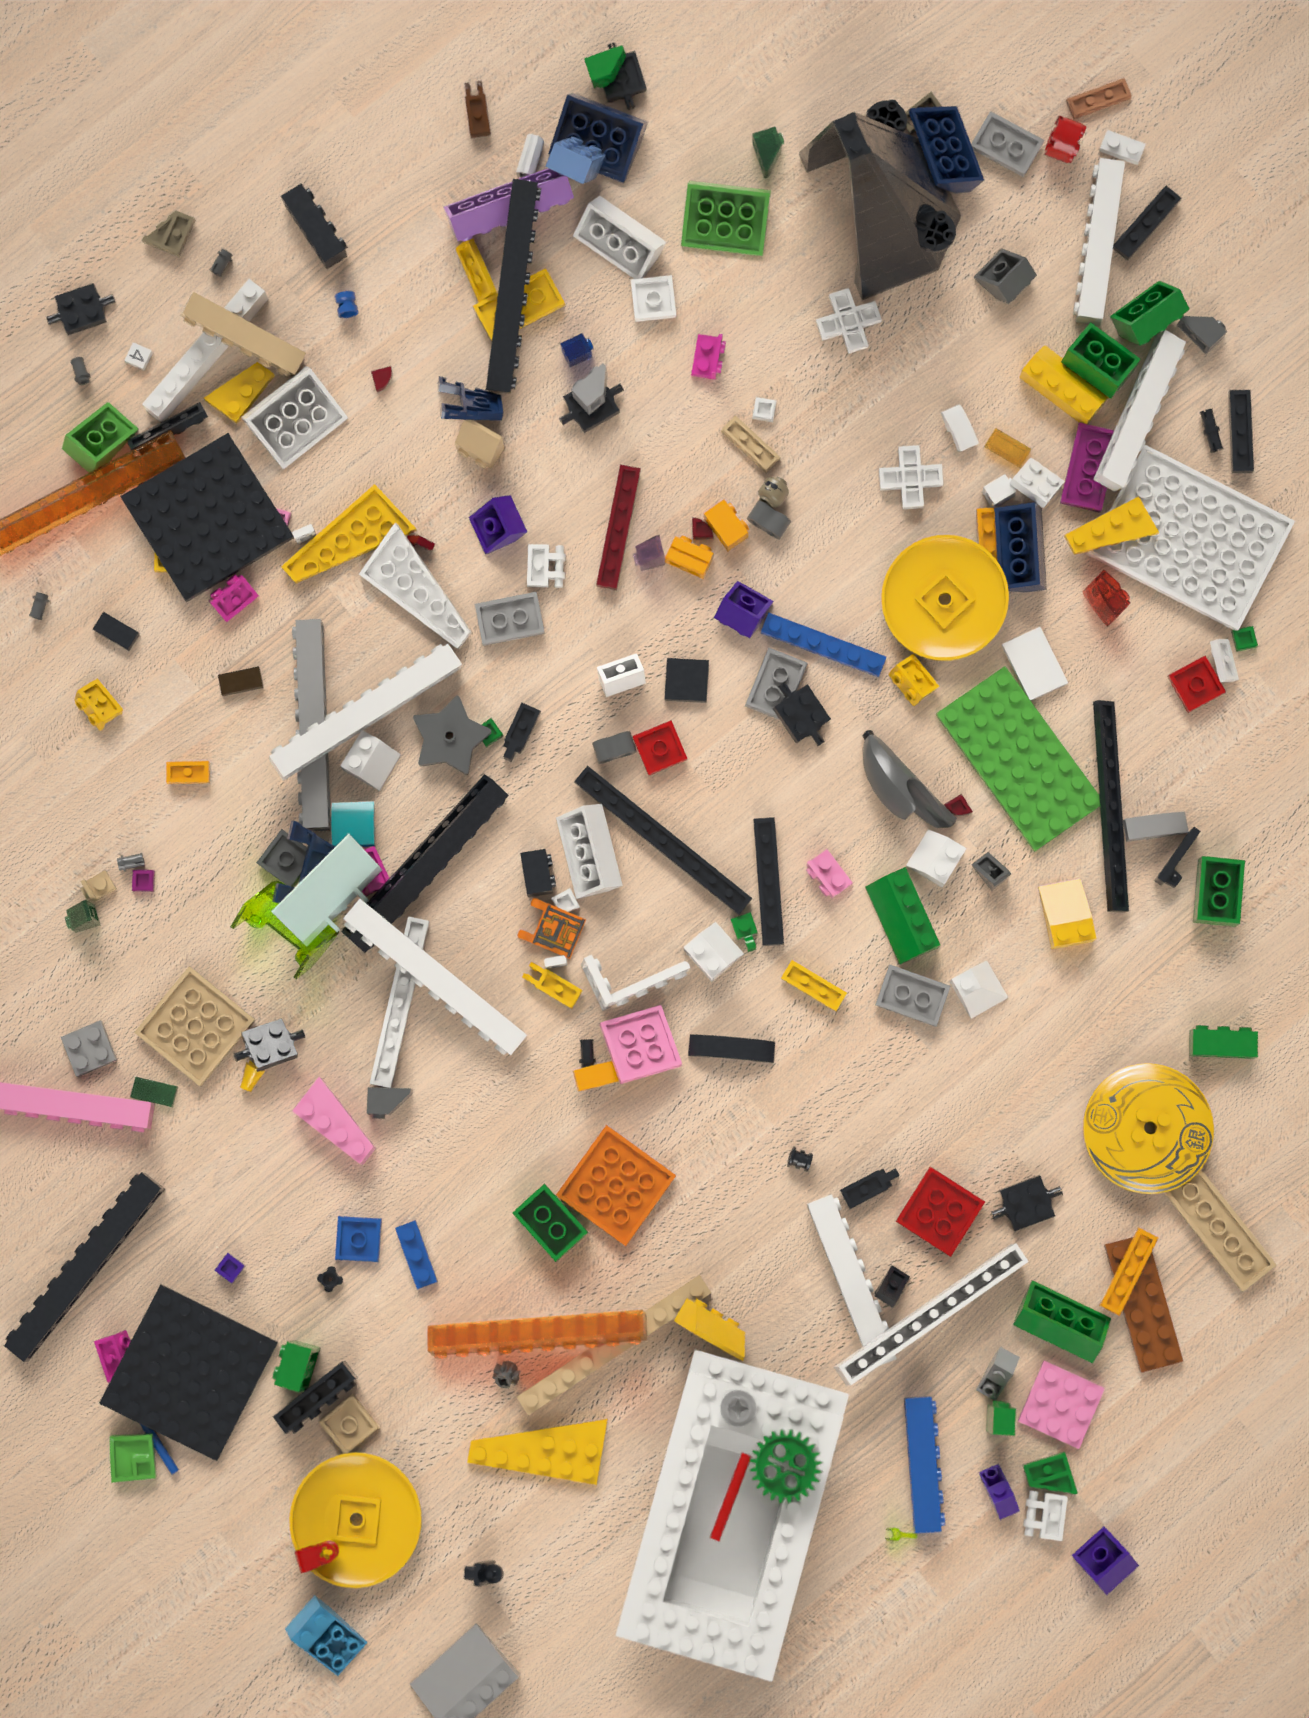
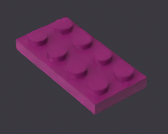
M1079 422L1060 504L1101 513L1107 487L1093 479L1115 430Z

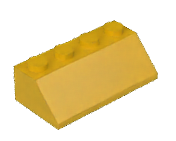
M1044 345L1025 365L1019 378L1077 422L1089 424L1109 397L1061 363L1063 358Z

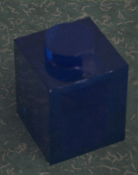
M583 333L560 343L561 351L570 368L592 358L591 350L594 347L589 337L585 339Z

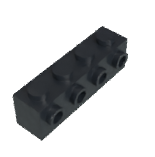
M301 183L281 195L283 204L326 269L348 257L345 250L348 247L342 237L337 238L335 226L331 221H326L324 218L326 213L320 204L316 206L313 201L315 197L309 188L305 189Z
M342 1361L275 1414L273 1418L285 1434L291 1431L295 1434L304 1427L303 1422L306 1419L310 1418L313 1420L322 1413L321 1407L325 1404L330 1406L339 1399L337 1395L344 1390L347 1393L356 1385L354 1381L358 1377L347 1362Z

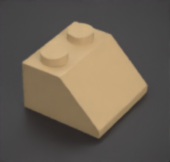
M463 420L455 441L457 452L465 458H468V456L473 458L475 463L484 469L486 467L492 469L505 449L502 437L474 420Z

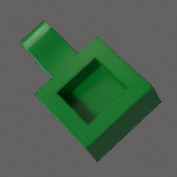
M751 912L732 918L731 923L737 940L744 938L748 952L756 950L757 947L752 935L758 934Z

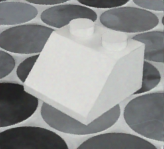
M362 730L342 762L341 768L343 771L380 791L401 754Z
M928 830L906 866L943 888L967 848L949 837Z
M716 922L684 946V951L711 982L744 954Z

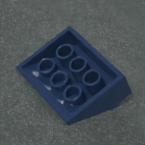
M570 93L566 96L548 154H551L554 143L567 138L571 139V137L578 138L583 141V145L590 147V145L601 149L602 154L606 155L599 174L625 183L641 145L648 121L575 93Z
M957 106L910 108L908 110L936 186L952 193H968L984 181Z

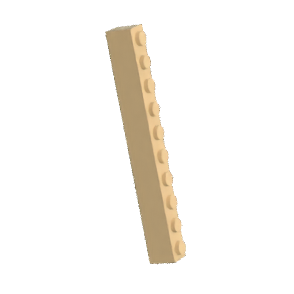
M696 1276L517 1396V1399L529 1416L675 1318L686 1298L695 1302L696 1299L702 1300L711 1294V1291L701 1276Z

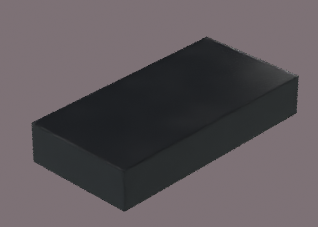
M105 612L101 614L92 629L127 651H130L140 635L138 631Z

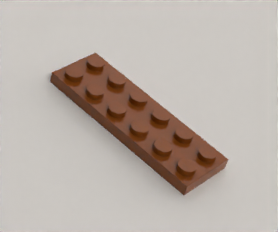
M1133 1237L1104 1245L1113 1277ZM1151 1252L1123 1309L1140 1373L1184 1362L1154 1256Z

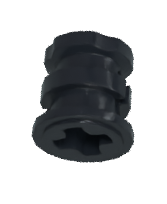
M793 1146L788 1157L787 1167L794 1165L796 1169L803 1168L804 1171L808 1172L813 1154H806L804 1150L797 1151L796 1147Z

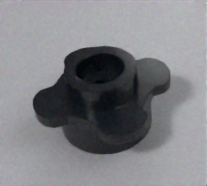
M329 1266L327 1271L319 1274L317 1277L318 1282L322 1283L326 1292H332L335 1286L343 1283V1277L336 1273V1268L333 1266Z

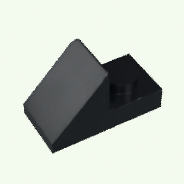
M891 1265L876 1289L874 1296L893 1308L910 1276Z

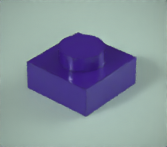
M227 1253L215 1271L230 1283H233L246 1265L230 1253Z

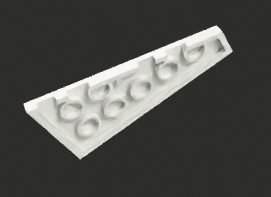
M394 523L359 575L454 647L460 649L471 634L470 629L398 524Z

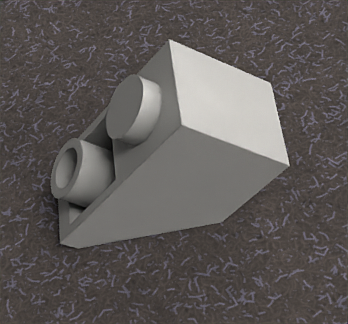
M604 363L599 367H594L586 378L578 380L571 389L573 398L588 414H591L605 402L608 374Z
M1000 1347L991 1360L976 1390L996 1401L1014 1374L1020 1357Z

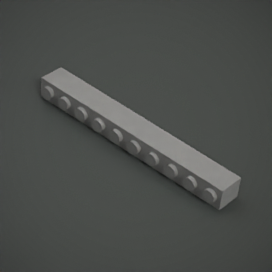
M321 619L295 620L296 627H292L293 639H296V647H293V658L297 660V668H294V680H298V688L294 689V696L299 706V709H295L296 722H299V730H296V735L300 734V736L308 732L306 729L316 722L321 724L326 721L325 717L327 716L324 627ZM327 753L297 772L298 784H301L302 792H298L299 805H302V813H299V823L311 831L331 830L329 761Z

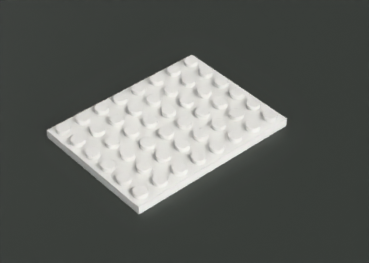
M1144 445L1138 456L1136 466L1130 471L1129 483L1125 488H1121L1110 511L1139 496L1159 534L1142 537L1138 540L1121 542L1113 546L1101 547L1100 549L1088 551L1086 555L1232 630L1238 631L1295 521Z

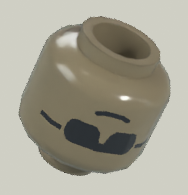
M768 477L758 490L759 501L766 503L771 508L781 506L789 495V489L786 486L787 482L781 477Z

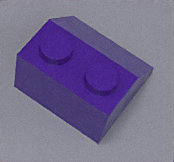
M511 495L493 497L468 517L485 554L514 543L527 533V529Z
M737 581L722 599L714 619L750 639L760 626L774 601Z
M1105 1526L1071 1555L1106 1595L1139 1567V1564Z

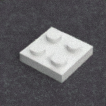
M672 275L631 280L635 322L676 318Z
M1030 458L1011 480L1010 485L1044 508L1065 481L1039 462Z

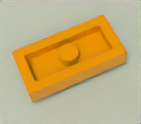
M166 762V783H210V762Z

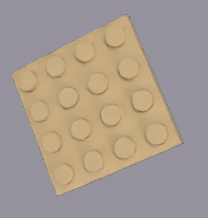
M189 966L134 1033L201 1087L242 1038L241 1032L248 1030L256 1020Z

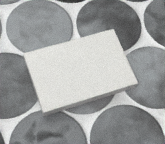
M1041 627L1002 644V648L1030 701L1068 684Z

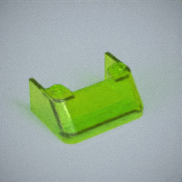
M273 881L242 905L230 927L235 929L244 921L253 928H263L265 925L270 926L298 949L295 954V960L300 967L293 977L297 980L315 965L335 940L339 931L336 932L328 924L306 946L271 912L279 904L272 902L276 883L284 884L280 881Z

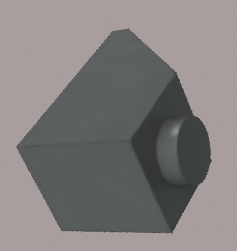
M1183 316L1177 324L1205 354L1212 350L1227 333L1225 325L1220 320L1216 321L1213 317Z
M368 1088L367 1114L372 1115V1119H385V1115H391L413 1094V1090L411 1088Z

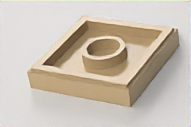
M353 1393L318 1421L343 1454L353 1451L380 1428Z

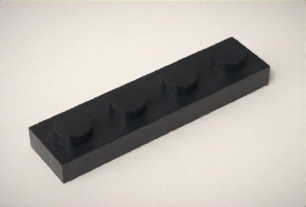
M1166 185L1113 244V249L1128 261L1182 198Z
M1229 390L1231 473H1253L1251 390Z
M201 402L127 440V443L134 456L143 454L156 444L164 443L173 435L183 433L190 426L202 423L208 415Z

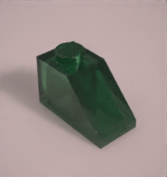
M776 126L752 133V144L764 179L769 177L781 154L782 145H784L782 133L777 132Z
M87 900L81 901L66 910V925L68 929L71 928L75 933L100 926L96 907Z

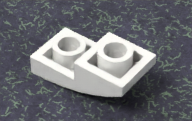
M956 405L941 412L947 432H951L958 452L979 444L972 425L961 405Z

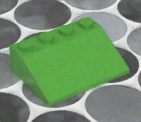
M689 181L681 246L763 256L771 190Z

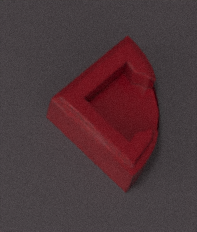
M391 366L371 371L377 392L384 390L392 378Z
M692 517L693 540L714 539L709 525L699 518Z
M407 535V539L412 546L419 545L424 550L430 551L434 549V542L420 535Z
M962 794L944 804L954 815L965 816L973 812Z

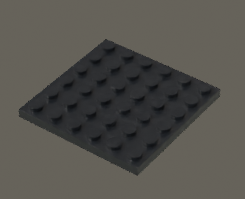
M229 433L120 496L186 603L294 539L290 529Z
M160 1284L99 1404L218 1461L278 1341Z

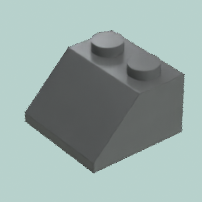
M1001 249L974 276V279L997 300L1009 304L1016 299L1017 295L1025 287L1030 285L1037 274L1026 257Z

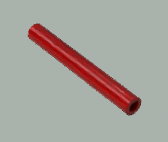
M742 1452L710 1534L709 1538L720 1542L750 1459L752 1458L751 1455Z

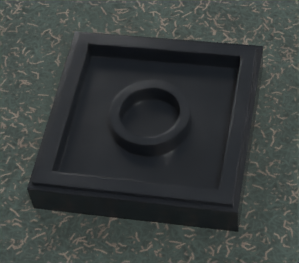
M667 658L664 701L707 703L709 660Z

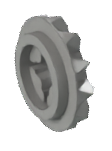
M742 1390L729 1392L721 1402L722 1417L732 1426L741 1427L749 1424L756 1414V1403L753 1397ZM738 1398H740L741 1406L748 1408V1410L740 1412L739 1418H737L735 1410L728 1409V1407L736 1406Z

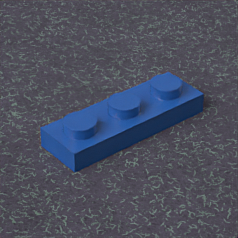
M415 1220L396 1227L395 1229L416 1288L420 1289L438 1282L417 1221Z

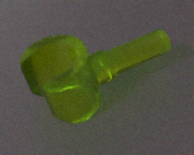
M886 1528V1530H891L893 1533L892 1538H885L887 1541H898L900 1538L917 1539V1533L901 1532L898 1528Z

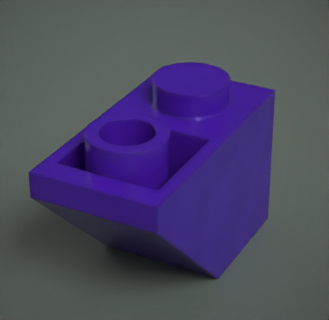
M996 1464L980 1471L979 1475L999 1519L1001 1520L1020 1512L1015 1495L1000 1465Z

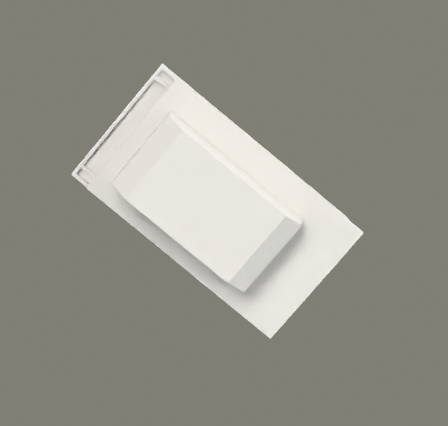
M694 1351L616 1632L617 1637L767 1681H773L849 1397L848 1393L702 1351ZM735 1390L749 1393L756 1403L755 1417L749 1424L741 1427L728 1424L722 1417L720 1409L723 1398L729 1392ZM738 1398L736 1406L728 1407V1409L736 1411L737 1418H739L741 1411L748 1410L745 1406H741L740 1398ZM780 1429H784L786 1435H788L790 1429L794 1430V1436L802 1432V1440L810 1437L808 1445L816 1444V1447L813 1449L814 1453L821 1452L816 1457V1460L823 1461L821 1465H817V1469L822 1470L823 1473L816 1474V1477L821 1481L819 1483H812L816 1490L807 1489L809 1496L805 1497L801 1494V1501L799 1502L793 1497V1502L790 1504L787 1498L784 1499L783 1503H779L778 1496L771 1501V1493L763 1496L765 1488H756L760 1482L759 1480H752L757 1474L750 1471L751 1468L755 1467V1464L750 1462L720 1542L709 1538L741 1453H746L752 1456L751 1459H756L757 1456L752 1451L760 1450L757 1443L765 1444L764 1436L766 1435L772 1439V1431H775L780 1436ZM779 1444L775 1452L777 1456L782 1458L786 1453V1449L783 1445ZM802 1454L796 1457L798 1466L803 1467L806 1464V1458ZM768 1457L769 1461L784 1466V1471L793 1470L799 1475H805L803 1471L790 1467L788 1465L789 1461L781 1463L773 1457ZM770 1465L766 1471L767 1475L770 1478H775L777 1470L774 1466ZM790 1475L787 1478V1484L791 1488L796 1487L797 1478L794 1475Z

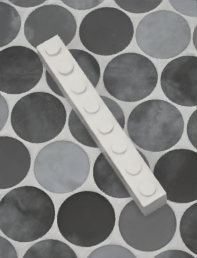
M1100 158L1098 165H1094L1092 177L1096 178L1095 185L1092 184L1090 189V197H1093V202L1088 205L1087 210L1090 223H1086L1084 236L1088 237L1087 243H1083L1081 255L1085 256L1084 263H1080L1078 274L1082 276L1081 283H1077L1076 295H1079V301L1075 302L1073 315H1076V322L1089 324L1091 322L1094 325L1100 326L1103 320L1125 161Z
M248 279L224 308L250 322L268 301L265 290ZM202 333L143 402L142 405L146 411L159 422L165 421L228 348L227 345L221 342L222 338L216 335L211 337Z
M1167 330L1158 333L1154 338L1093 479L1113 491L1125 488L1129 483L1130 471L1138 462L1136 457L1146 443V440H1144L1146 434L1153 427L1154 422L1152 420L1161 408V399L1169 390L1168 383L1177 371L1176 364L1184 355L1185 350L1183 348L1186 341Z
M831 1194L808 1203L807 1206L863 1347L887 1331L889 1327L886 1320L881 1321L879 1313L882 1312L878 1300L874 1301L871 1292L874 1291L870 1279L865 1280L863 1272L866 1271L862 1259L857 1260L855 1251L858 1250L853 1238L849 1239L846 1231L850 1230L846 1218L841 1219L839 1210L842 1209L838 1198H833ZM894 1355L883 1364L896 1360V1356Z

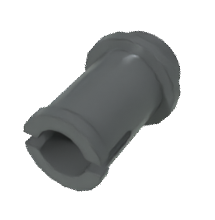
M225 249L217 252L218 257L209 269L215 275L218 274L219 277L222 276L229 261L232 262L231 258L233 255Z
M83 357L73 358L71 364L75 373L74 380L79 385L88 384L91 375L87 372Z
M36 592V595H33L34 602L29 617L42 620L46 603H49L48 595Z
M143 853L126 857L121 855V858H117L119 871L124 870L126 872V869L145 866Z

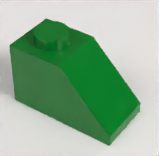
M623 45L584 58L594 88H604L614 81L626 58Z

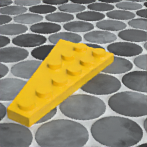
M374 484L284 563L281 568L295 583H299L376 549L394 523L398 524L405 536L417 531V529Z
M608 1419L471 1440L467 1463L597 1485Z

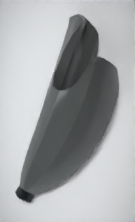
M867 730L862 735L865 740L863 745V766L873 791L885 807L903 820H906L914 812L936 828H949L953 826L957 818L872 730Z

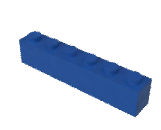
M931 1396L904 1398L914 1533L942 1532L941 1526H945V1515L940 1513V1504L944 1503L943 1491L939 1490L938 1481H942L941 1468H937L936 1459H940L939 1445L935 1446V1437L938 1436V1424L933 1421V1414H937L936 1401H932Z

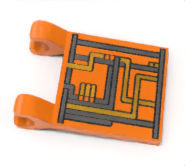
M533 898L531 906L543 910V914L534 934L519 930L518 938L570 959L586 919Z

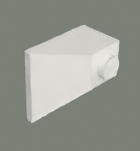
M988 961L972 967L950 980V984L971 1019L1008 998Z

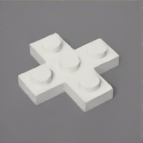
M849 288L829 294L834 314L816 319L822 341L842 335L848 354L868 348L869 345L863 328L881 323L882 321L876 301L855 307Z
M919 445L899 446V467L879 468L880 491L901 489L903 510L924 508L923 488L943 487L942 464L921 465Z

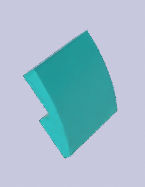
M374 801L332 803V845L336 847L350 834L361 847L375 846Z

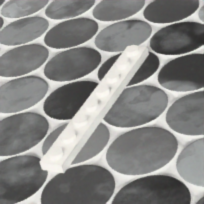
M408 916L404 935L422 950L424 949L429 921ZM397 968L370 1084L386 1088H392L416 984L411 980L413 975L408 971L403 974Z

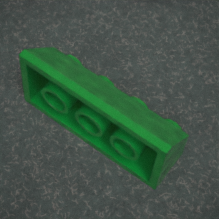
M906 867L865 886L899 965L941 946Z
M1032 1280L1017 1311L1013 1325L1093 1364L1103 1348L1111 1318Z

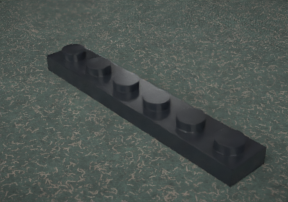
M775 817L755 818L753 823L762 946L784 945Z

